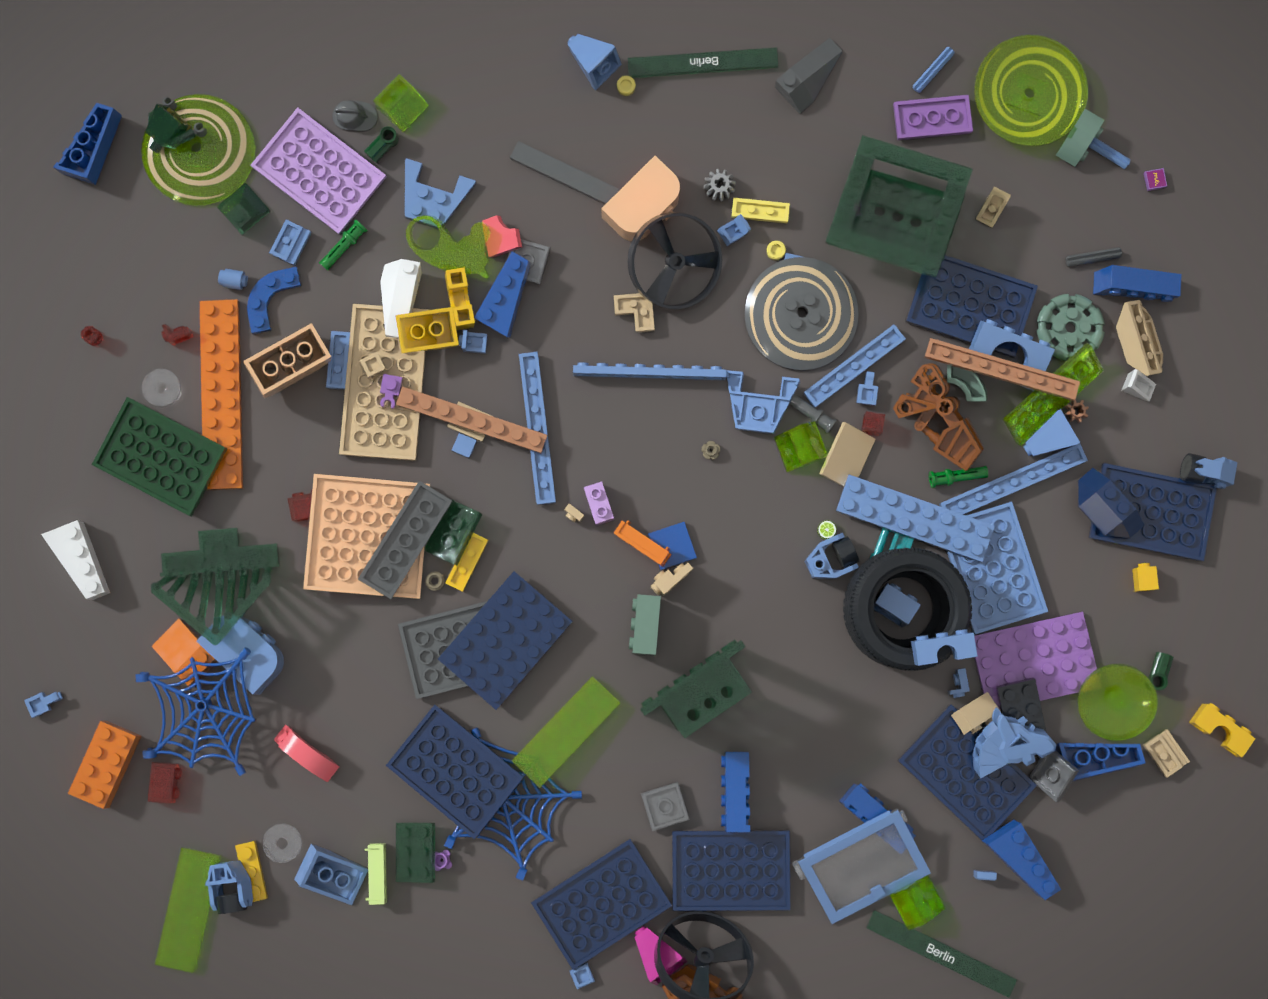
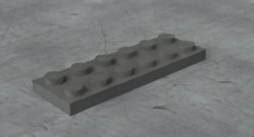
M419 481L358 580L387 598L392 599L452 500Z

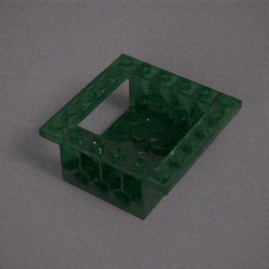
M862 135L825 244L936 278L938 271L941 269L963 205L973 169ZM877 159L946 180L948 183L945 192L874 170V161ZM882 207L885 209V214L878 216L874 212L875 209ZM895 213H901L903 219L895 221L892 216ZM918 218L921 220V225L913 227L910 223L911 220Z
M736 640L731 641L721 648V654L717 651L706 658L705 665L701 662L689 670L690 675L686 676L683 674L674 680V686L670 688L667 685L658 691V697L655 699L649 697L642 702L640 711L645 716L661 706L681 737H688L752 693L729 659L746 646L742 640L739 642ZM723 687L727 689L726 697L721 694ZM707 698L712 703L709 709L704 706V701ZM691 709L696 713L693 720L687 717V713Z

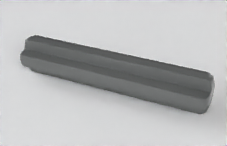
M1118 247L1070 255L1066 257V265L1070 267L1118 259L1122 257V250Z

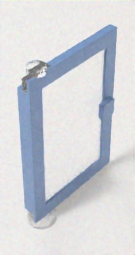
M903 810L887 811L804 854V857L792 862L800 880L807 878L831 924L931 873L905 824L908 819Z

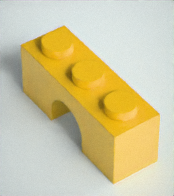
M465 267L446 270L445 280L450 306L453 307L456 331L474 328L475 320L472 304H470Z
M1201 704L1189 723L1204 734H1211L1217 726L1222 727L1226 736L1221 746L1234 756L1242 758L1256 739L1251 736L1252 732L1243 726L1240 728L1235 724L1236 720L1229 715H1222L1219 712L1220 709L1214 704Z

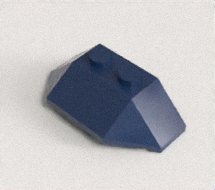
M1091 468L1078 480V507L1104 536L1131 538L1145 526L1133 504L1109 478L1096 469Z

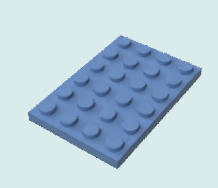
M1009 502L967 515L995 526L983 562L947 551L949 561L958 569L959 574L963 576L968 586L967 589L970 591L972 600V619L970 621L974 635L1048 612L1013 503Z

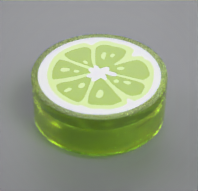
M830 520L822 521L817 527V533L822 539L827 540L836 535L837 527Z

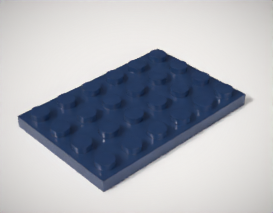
M929 250L906 323L970 344L980 321L986 322L987 319L997 322V327L1004 329L1005 326L1015 329L1014 334L1021 336L1038 286ZM1004 342L999 344L993 351L1014 358L1019 345L1015 342Z
M1106 463L1102 464L1101 474L1109 478L1133 504L1145 526L1131 538L1104 536L1091 522L1089 539L1204 561L1217 490L1214 485L1205 483L1195 484L1182 481L1180 478Z
M513 571L441 654L438 660L497 710L573 621Z
M435 704L386 764L390 770L475 840L525 778Z
M950 704L897 761L982 841L993 834L1037 785L1014 763H1007L1005 766L980 778L974 770L973 751L976 744L975 741L981 732L978 730L972 734L970 731L964 735L951 716L958 710Z
M672 831L673 911L790 910V831Z
M631 839L625 841L531 902L572 970L672 906Z

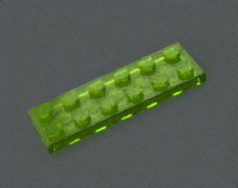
M1086 343L1053 374L1080 381L1077 392L1079 394L1104 370L1092 346ZM1034 390L1005 416L1003 421L1015 442L1021 446L1071 400Z
M592 676L514 757L512 762L540 788L616 709L620 702Z
M184 847L181 848L155 965L192 973L195 972L210 906L208 886H205V882L208 879L210 865L218 864L221 855Z

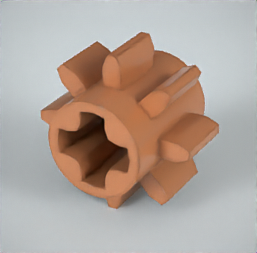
M1076 400L1071 401L1072 406L1069 404L1065 405L1068 411L1064 416H1069V422L1077 420L1080 423L1082 422L1081 417H1088L1085 412L1089 407L1083 405L1084 400L1076 403ZM1076 407L1078 408V413H1079V414H1077V415L1074 414V413H1075V410H1074V409H1075Z

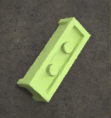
M386 843L370 844L368 848H365V851H368L369 897L365 899L369 900V905L387 903Z

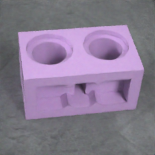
M599 482L584 487L595 525L613 521L614 517L603 483Z

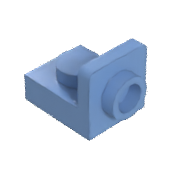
M965 668L955 670L956 674H953L955 686L958 685L959 689L949 690L948 695L953 694L954 698L965 696V692L970 691Z

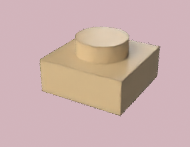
M378 352L360 360L368 378L386 370Z
M568 504L564 509L567 513L565 516L574 523L576 520L581 522L585 517L584 514L571 504Z

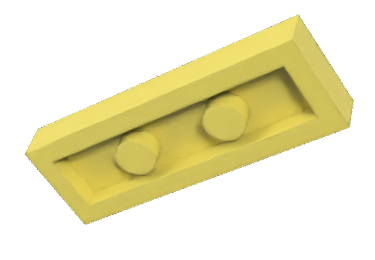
M733 198L731 218H736L741 214L747 220L788 223L790 203Z

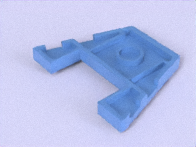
M406 158L405 218L442 229L459 204L467 197L469 191L473 189L476 181L459 175L453 194L417 182L423 164Z
M726 370L735 428L737 430L774 434L800 384V379L782 377L780 396L741 392L744 373Z

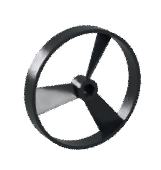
M680 212L660 214L647 221L635 234L628 252V271L636 290L649 302L668 309H683L702 301L715 287L722 269L721 246L714 231L701 219ZM672 216H684L696 221L710 236L715 251L683 256L681 253L674 252L662 219ZM649 229L667 255L665 258L666 266L645 293L636 277L634 259L637 245L643 234ZM684 265L714 269L709 283L695 298L676 305L663 304L676 271L683 268Z
M693 911L673 918L663 928L654 950L655 968L661 981L679 999H736L745 990L753 973V952L743 932L731 921L710 912ZM688 921L709 922L723 928L736 940L712 950L706 947L697 950L675 926ZM664 935H667L696 954L694 964L697 969L690 993L678 986L670 978L663 966L660 944ZM746 960L747 977L745 983L738 990L727 996L709 998V967L711 964Z

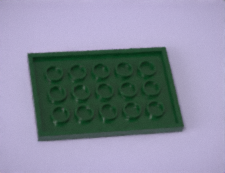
M127 397L91 465L192 517L227 448Z

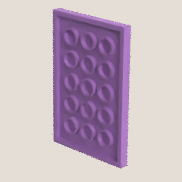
M1083 612L974 636L978 656L974 657L982 692L983 694L989 693L999 710L1001 708L996 686L1024 679L1035 678L1040 701L1101 687Z

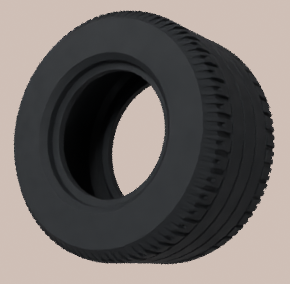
M899 548L876 554L855 571L854 576L851 577L850 583L847 585V591H845L843 616L849 636H851L852 641L856 643L855 645L863 654L884 666L905 671H918L932 668L936 664L939 665L944 660L946 661L950 658V655H953L952 649L949 646L944 645L938 650V663L918 666L914 664L911 641L917 640V636L928 635V638H935L937 633L948 632V635H955L956 630L967 629L969 631L970 619H972V600L966 581H964L963 576L959 574L960 572L951 562L929 550ZM895 578H910L919 582L928 591L932 600L933 611L928 626L920 634L909 639H896L886 635L879 629L874 618L873 606L879 588L884 583Z

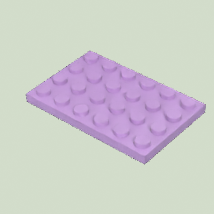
M298 107L250 165L339 235L387 177Z

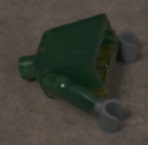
M169 97L163 99V105L156 104L155 108L148 114L146 133L153 138L149 148L156 153H159L162 147L174 149L195 138L196 134L199 137H204L207 135V130L199 122L194 125L192 130V126L174 111L177 108V104L174 100L171 101Z

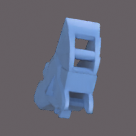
M996 707L992 713V722L982 730L983 732L975 741L976 744L973 751L974 770L980 778H983L1007 763H1020L1023 761L1028 766L1035 762L1034 755L1037 754L1043 758L1054 752L1056 743L1044 729L1035 728L1032 723L1026 726L1025 723L1028 720L1024 716L1018 720L1013 717H1007Z

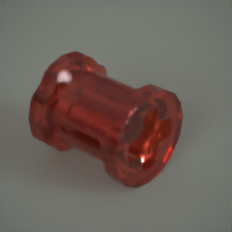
M86 326L81 331V338L91 346H97L102 342V333L93 326Z

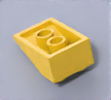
M453 307L395 315L401 354L445 349L459 345Z

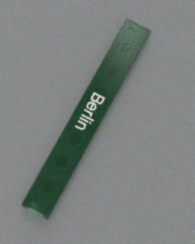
M777 47L628 58L629 76L632 78L778 68Z
M876 910L873 911L866 926L867 929L1008 998L1016 984L1017 979Z

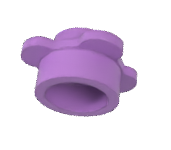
M449 850L432 854V862L436 871L452 867Z

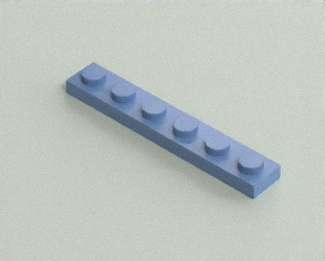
M895 324L807 389L803 394L813 407L816 408L905 341L906 338Z

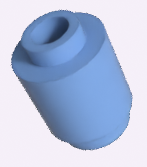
M220 270L218 284L224 288L242 290L243 287L247 286L248 276L245 275L244 271Z

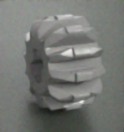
M716 169V175L713 172H709L710 178L705 177L704 181L707 184L704 185V189L708 190L707 196L713 194V201L719 197V200L722 202L723 196L729 199L730 193L735 192L733 186L736 185V181L732 180V174L726 176L727 170H724L723 174H721L720 170ZM719 182L723 183L720 188H717Z

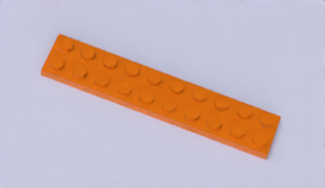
M238 299L200 301L202 435L227 448L206 490L243 489Z

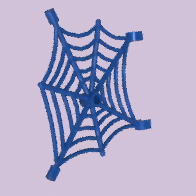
M245 647L238 658L221 663H202L195 661L191 657V663L172 675L153 676L149 672L135 674L136 682L150 681L162 709V730L156 748H147V750L142 751L143 759L155 758L157 754H172L184 759L190 764L189 767L193 768L194 764L203 758L214 756L233 762L239 776L246 773L242 764L238 762V754L245 731L252 722L256 721L249 704L242 660H245L251 653L250 649ZM234 663L230 669L217 673L200 672L196 668V665L222 666ZM239 664L243 693L250 716L244 715L236 685L235 668ZM190 667L193 670V674L178 683L165 684L157 680L176 677L187 671ZM231 673L233 674V685L240 713L233 711L227 693L226 679ZM225 674L220 681L199 679V675L219 676ZM193 677L195 678V683L187 688L178 690L173 687L188 682ZM201 683L217 684L213 690H202ZM156 684L162 686L168 696L172 709L171 732L164 740L166 725L165 708ZM222 684L230 710L224 709L220 701L219 688ZM197 686V691L189 694L184 693V691ZM168 690L174 692L180 702L181 720L180 725L175 730V708ZM199 693L200 700L193 697V695ZM203 693H209V695L204 697ZM215 693L219 707L212 705L211 698ZM180 696L185 697L188 704L189 716L185 720L183 702ZM189 700L196 703V709L193 712ZM208 708L216 710L213 715ZM200 711L199 718L197 719L194 716ZM204 711L206 712L209 719L203 720ZM219 712L226 713L217 725L215 721L216 715ZM230 715L235 716L224 734H222L220 727ZM238 718H242L236 725L227 743L225 737ZM193 719L198 723L197 729L186 724ZM248 720L249 722L239 736L234 755L230 748L233 737L243 722ZM205 722H211L213 725L201 727ZM183 727L196 732L195 739L186 734L179 733V731ZM205 729H215L218 736L207 735L199 738L200 731ZM175 735L185 737L194 742L193 750L181 743L169 740ZM208 738L220 739L223 745L210 743L197 748L199 741ZM166 743L177 745L192 753L191 760L173 751L159 750ZM211 746L223 748L230 755V757L212 753L195 759L197 752Z
M477 727L471 730L472 735L483 744L509 754L534 759L528 764L500 757L505 762L527 766L523 772L519 773L523 777L528 773L537 794L529 792L525 779H523V788L527 794L520 795L516 788L514 791L516 795H511L508 798L518 799L516 806L507 799L502 806L504 813L501 811L497 812V814L506 818L507 824L502 820L492 818V821L502 824L509 830L511 838L495 828L487 826L484 828L505 837L511 842L516 856L507 847L492 838L482 835L477 837L490 841L509 853L520 867L516 878L523 881L528 871L526 865L532 853L545 842L554 841L551 837L550 829L553 813L567 797L582 799V791L567 793L547 775L540 762L539 755L533 756L510 751L484 741L480 738L482 736ZM536 763H538L546 779L562 793L552 794L544 785L535 767ZM531 768H533L540 785L548 794H541L531 775ZM537 798L532 806L529 818L524 814L525 806L529 799ZM541 798H548L540 809L538 826L533 822L534 810ZM553 798H561L549 814L547 834L542 829L541 818L543 810ZM521 799H525L522 805V811H520L519 803ZM506 804H507L511 809H513V811H510V812L508 813V809H507ZM517 813L521 817L512 824L510 815ZM523 819L526 820L529 824L522 828L515 836L513 828ZM457 826L453 834L448 836L444 846L452 849L457 837L471 836L462 834L464 831L462 829L459 830L460 827ZM533 826L537 832L526 839L519 848L517 839L525 830ZM541 833L546 839L534 846L523 864L520 854L522 849L530 840Z

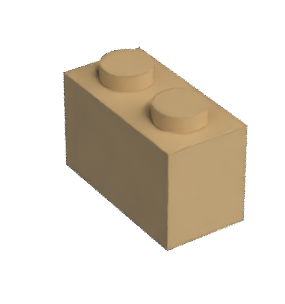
M986 692L951 716L964 735L970 731L974 734L982 729V723L985 722L988 725L992 722V713L997 705L989 693Z

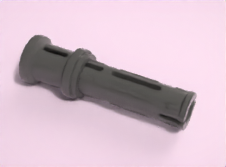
M796 394L793 395L789 403L812 419L811 422L814 425L817 424L822 427L827 434L837 421V419L827 416L824 410H817Z

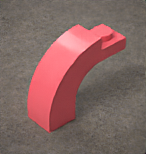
M286 724L274 739L279 745L278 747L287 755L326 782L331 779L339 768L330 757L315 749Z

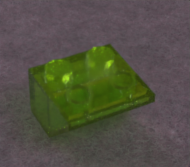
M400 74L373 100L376 108L402 132L429 106L416 89Z
M815 421L800 424L774 437L787 472L813 464L826 458L828 455Z
M928 875L890 894L908 930L927 924L946 909Z

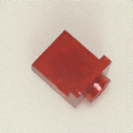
M162 325L164 331L161 333L165 342H169L173 346L194 337L191 329L187 326L177 327L174 329V332H171L168 325Z

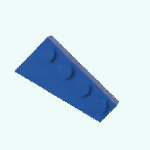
M96 103L83 122L84 126L79 133L76 132L73 142L69 148L64 150L62 153L63 157L59 163L56 162L53 168L63 175L96 185L122 115L112 107Z
M512 251L474 318L510 338L531 262Z
M1110 265L1094 272L1093 294L1137 297L1146 300L1161 299L1162 302H1172L1173 299L1181 295V274Z
M1056 744V751L1079 770L1073 781L1141 766L1146 763L1140 744Z
M725 752V756H721V767H725V775H721V787H725V795H721V807H725V815H721V826H725L726 832H750V825H748L750 817V806L748 803L750 797V787L748 784L749 752Z
M861 783L859 785L853 784L839 802L862 822L865 823L887 812L883 807L884 803L876 796L874 798L871 797L866 787ZM905 822L912 838L914 839V837L916 836L912 833L914 829ZM894 823L876 832L898 853L901 854L906 848Z
M1012 820L982 840L1037 896L1046 900L1061 890L1024 827L1018 821Z

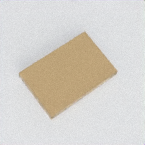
M842 422L819 474L844 487L848 475L859 477L876 439L850 424Z

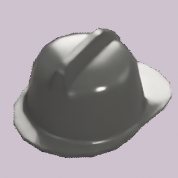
M352 100L342 101L337 104L332 114L335 125L344 130L367 131L373 128L378 119L377 111L371 104Z

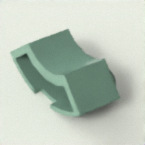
M1084 109L1056 156L1074 167L1079 161L1083 162L1089 153L1086 150L1094 137L1098 139L1103 131L1101 126L1104 119Z
M947 364V382L959 386L964 391L967 401L988 400L985 384L977 373Z

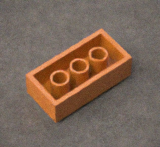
M100 721L68 794L102 809L110 808L141 739V735L111 722Z

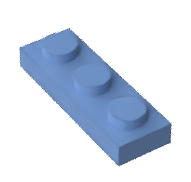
M331 331L329 350L331 361L328 362L326 388L345 390L350 332Z

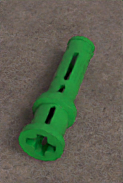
M355 219L354 224L347 232H343V237L319 263L328 271L351 245L356 244L357 239L368 230Z
M987 466L969 468L967 471L963 469L955 471L945 469V471L935 473L929 471L931 488L945 484L951 486L953 482L988 478Z

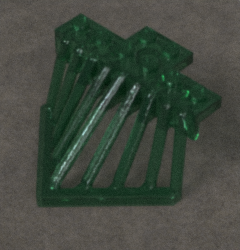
M238 528L198 531L199 550L161 553L163 573H160V577L163 578L151 584L152 594L213 645L220 644L270 585L273 567H280L278 544L239 547ZM261 568L265 570L264 574H262L263 579L259 583ZM249 569H251L252 578L249 584L251 593L246 598ZM237 570H239L238 609L233 613ZM225 571H227L228 588L226 609L224 614V625L220 629ZM214 572L216 592L213 627L210 630L205 625V618ZM202 573L203 588L198 615L195 617L190 613V606ZM190 574V584L184 601L180 605L175 600V594ZM177 577V580L173 583L170 589H168L167 592H165L162 589V587H164Z

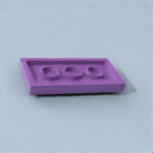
M969 95L893 103L897 140L969 134L973 132Z

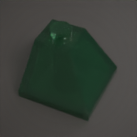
M246 182L217 206L241 235L270 212L269 208Z

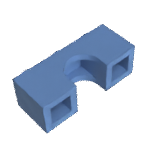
M963 629L956 630L955 635H948V632L937 633L935 638H928V635L917 636V640L911 641L914 664L919 666L938 663L937 652L944 645L952 649L954 659L978 657L974 633Z

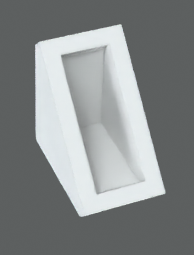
M1134 369L1128 373L1121 391L1150 402L1156 384L1139 370Z

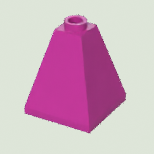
M644 926L635 932V940L649 981L654 985H658L662 981L655 968L654 950L659 937ZM661 940V960L666 972L670 976L687 963V960Z

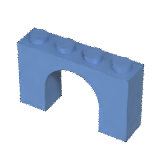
M989 319L986 322L980 321L969 347L970 350L991 355L999 344L1015 342L1024 353L1023 365L1046 371L1055 350L1050 348V343L1043 340L1037 343L1032 341V336L1025 333L1019 336L1014 334L1015 329L1007 326L1001 329L997 327V322Z

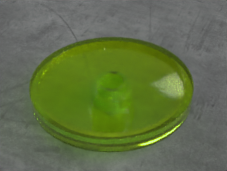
M1125 664L1106 665L1092 672L1081 685L1077 700L1080 716L1087 728L1099 737L1116 741L1133 738L1146 730L1152 723L1158 706L1157 693L1150 679L1139 669Z

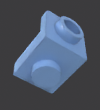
M740 214L731 222L720 227L717 232L725 244L729 246L743 238L751 228L747 220Z
M463 330V335L459 336V346H462L463 352L486 354L488 335Z

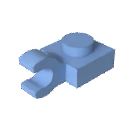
M867 371L864 384L858 385L857 404L876 405L878 386H873L874 372Z
M41 692L24 701L31 718H35L52 710L50 704L62 700L63 697L61 692H54L48 696Z

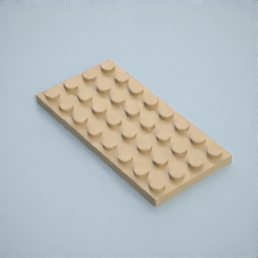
M353 304L339 455L416 461L420 413L397 405L394 409H391V401H386L384 408L381 407L380 402L385 397V394H381L380 389L383 374L402 377L403 387L422 393L426 351L401 354L399 339L386 337L383 306ZM413 308L412 313L427 311L429 309ZM378 352L386 370L368 378L360 360ZM394 396L395 402L398 400L397 396Z

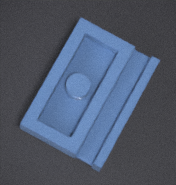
M285 220L269 252L270 255L295 266L312 232L289 220Z

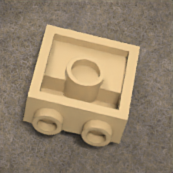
M681 563L674 570L675 575L669 570L666 572L662 570L654 577L655 582L651 585L652 590L657 595L660 593L663 596L666 595L693 570V567L689 563L686 565Z

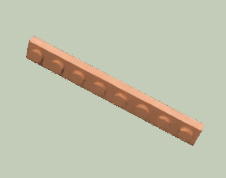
M932 338L929 340L924 357L1071 401L1076 399L1080 381Z
M403 386L396 402L397 406L542 454L548 436Z

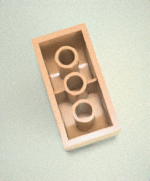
M654 156L601 208L602 219L622 238L632 241L637 231L647 221L660 214L673 212L679 201L680 184L677 176ZM649 229L643 234L640 240L644 239L651 233Z
M311 323L244 360V365L263 397L267 398L327 365L331 361V355Z

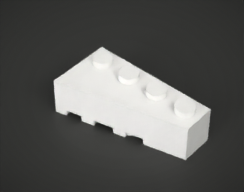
M76 520L41 534L86 599L94 600L110 593L84 522Z

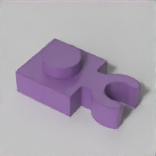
M383 374L380 393L385 394V397L381 399V407L384 408L386 401H391V409L395 408L394 396L399 397L403 381L402 377Z

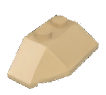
M1140 300L1124 303L1116 329L1127 364L1146 376L1162 373L1163 352L1152 317L1142 306Z

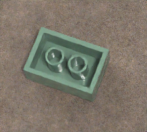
M637 594V599L633 598L632 611H636V617L631 618V630H634V638L630 637L629 649L633 650L632 654L656 656L661 596Z

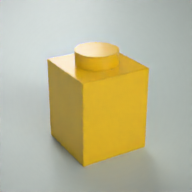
M1150 563L1138 564L1137 568L1132 569L1135 592L1159 589L1156 566L1150 567Z

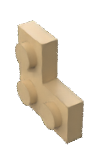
M640 293L614 295L615 316L634 314L636 333L655 331L653 305L651 302L646 300Z

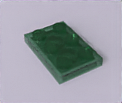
M452 500L431 534L424 551L457 566L480 521L482 513Z
M396 823V882H435V823Z

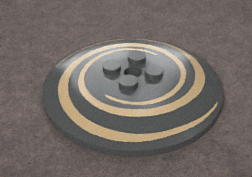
M794 257L773 264L755 280L746 299L745 324L752 343L766 359L786 369L812 370L831 363L847 349L857 329L858 304L850 283L836 268L818 259ZM805 308L808 312L807 316L799 317L797 309Z

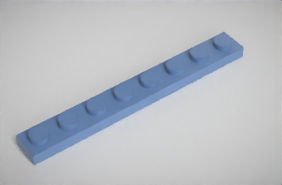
M538 352L519 354L527 428L548 435ZM547 436L542 454L530 450L537 505L556 503Z
M581 362L573 365V376L725 380L726 370L720 366H712L711 369H703V366H692V369H688L682 365H673V368H665V365H654V368L646 367L645 364H635V367H627V364L608 366L607 363H597L596 366H589V363Z
M1079 443L946 500L939 505L954 512L965 514L1088 460Z

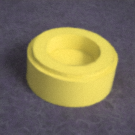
M630 76L619 78L617 81L618 92L623 96L633 94L636 87L634 79Z
M772 241L769 243L766 252L771 260L777 261L784 257L786 248L782 242Z

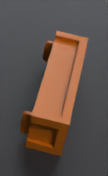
M629 520L626 523L621 521L614 534L664 567L672 555L669 552L670 548L667 546L664 549L630 526L631 522Z

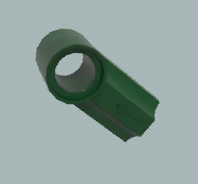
M390 126L382 128L380 135L364 150L375 163L391 147L398 144L399 136L395 129ZM393 133V139L385 140L387 134Z
M1156 652L1150 675L1146 679V686L1149 690L1160 691L1167 687V678L1173 656ZM1155 677L1160 679L1159 687L1153 684Z

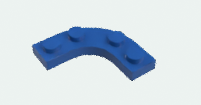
M297 267L269 273L255 284L247 303L252 334L271 331L268 304L276 293L282 290L301 287Z

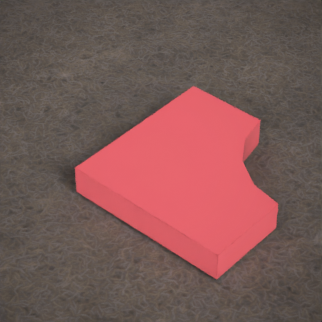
M496 215L482 221L488 257L493 258L522 248L519 229L508 228L503 223L501 216Z

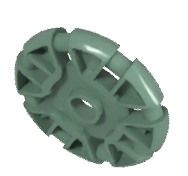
M1063 294L1054 297L1047 306H1043L1037 319V323H1039L1037 335L1039 341L1048 342L1051 344L1050 348L1055 349L1052 356L1064 361L1067 359L1079 361L1092 355V351L1100 347L1105 334L1103 332L1105 321L1100 309L1092 304L1093 301L1078 294H1075V296ZM1068 303H1074V308L1068 309ZM1055 308L1059 312L1056 316L1052 312ZM1085 309L1091 313L1088 317L1082 312ZM1067 323H1072L1075 326L1073 333L1066 330L1065 326ZM1046 324H1052V330L1046 329ZM1091 326H1095V332H1090ZM1053 338L1057 343H1059L1057 346H1055L1051 342ZM1085 340L1089 343L1087 347L1082 344ZM1067 346H1073V352H1068Z

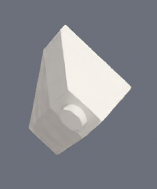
M400 259L384 266L380 282L386 337L399 339L395 315L412 313L422 275L420 262Z

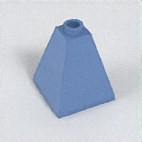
M580 34L572 36L568 40V47L594 90H597L622 65L616 47L612 44Z
M1060 409L1023 447L1028 456H1036L1077 445L1080 441Z

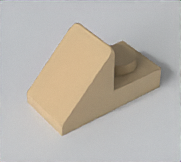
M994 186L976 220L993 228L1011 195Z

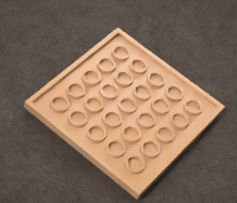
M314 474L303 590L384 596L359 581L358 578L417 483ZM424 547L393 597L420 599Z

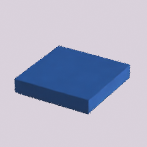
M685 522L648 534L649 539L662 548L666 549L667 546L670 548L669 552L672 555L664 567L659 565L660 570L697 558Z

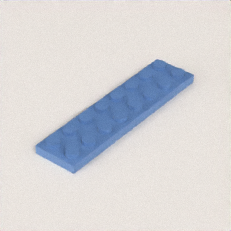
M852 475L847 477L836 509L839 513L978 562H983L995 527L989 523Z

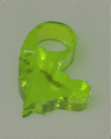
M422 215L414 218L408 224L406 240L415 254L425 262L442 270L465 267L466 274L477 273L484 278L489 277L485 267L489 262L486 244L491 230L485 222L475 223L471 228L470 235L463 237L459 242L453 238L444 224L435 216ZM423 219L434 222L440 232L438 246L431 249L419 247L412 237L414 225Z

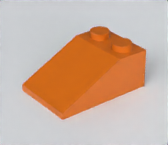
M180 618L152 645L153 649L174 673L188 666L191 663V657L195 661L202 663L217 662L215 658L196 642L199 637ZM196 665L197 671L205 673L213 667ZM192 667L178 675L181 680L193 674ZM193 677L185 683L190 686L195 683V678Z

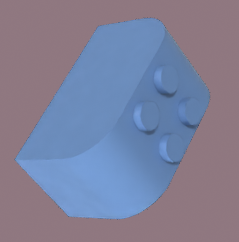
M236 615L221 616L196 641L219 663L238 658L245 647L250 649L251 653L242 661L245 687L253 695H260L281 673L284 666V657L281 650L275 645L276 640L269 634H263L261 632L262 627L258 623L249 621L244 617ZM234 663L222 666L228 670ZM239 664L235 668L236 679L242 684Z

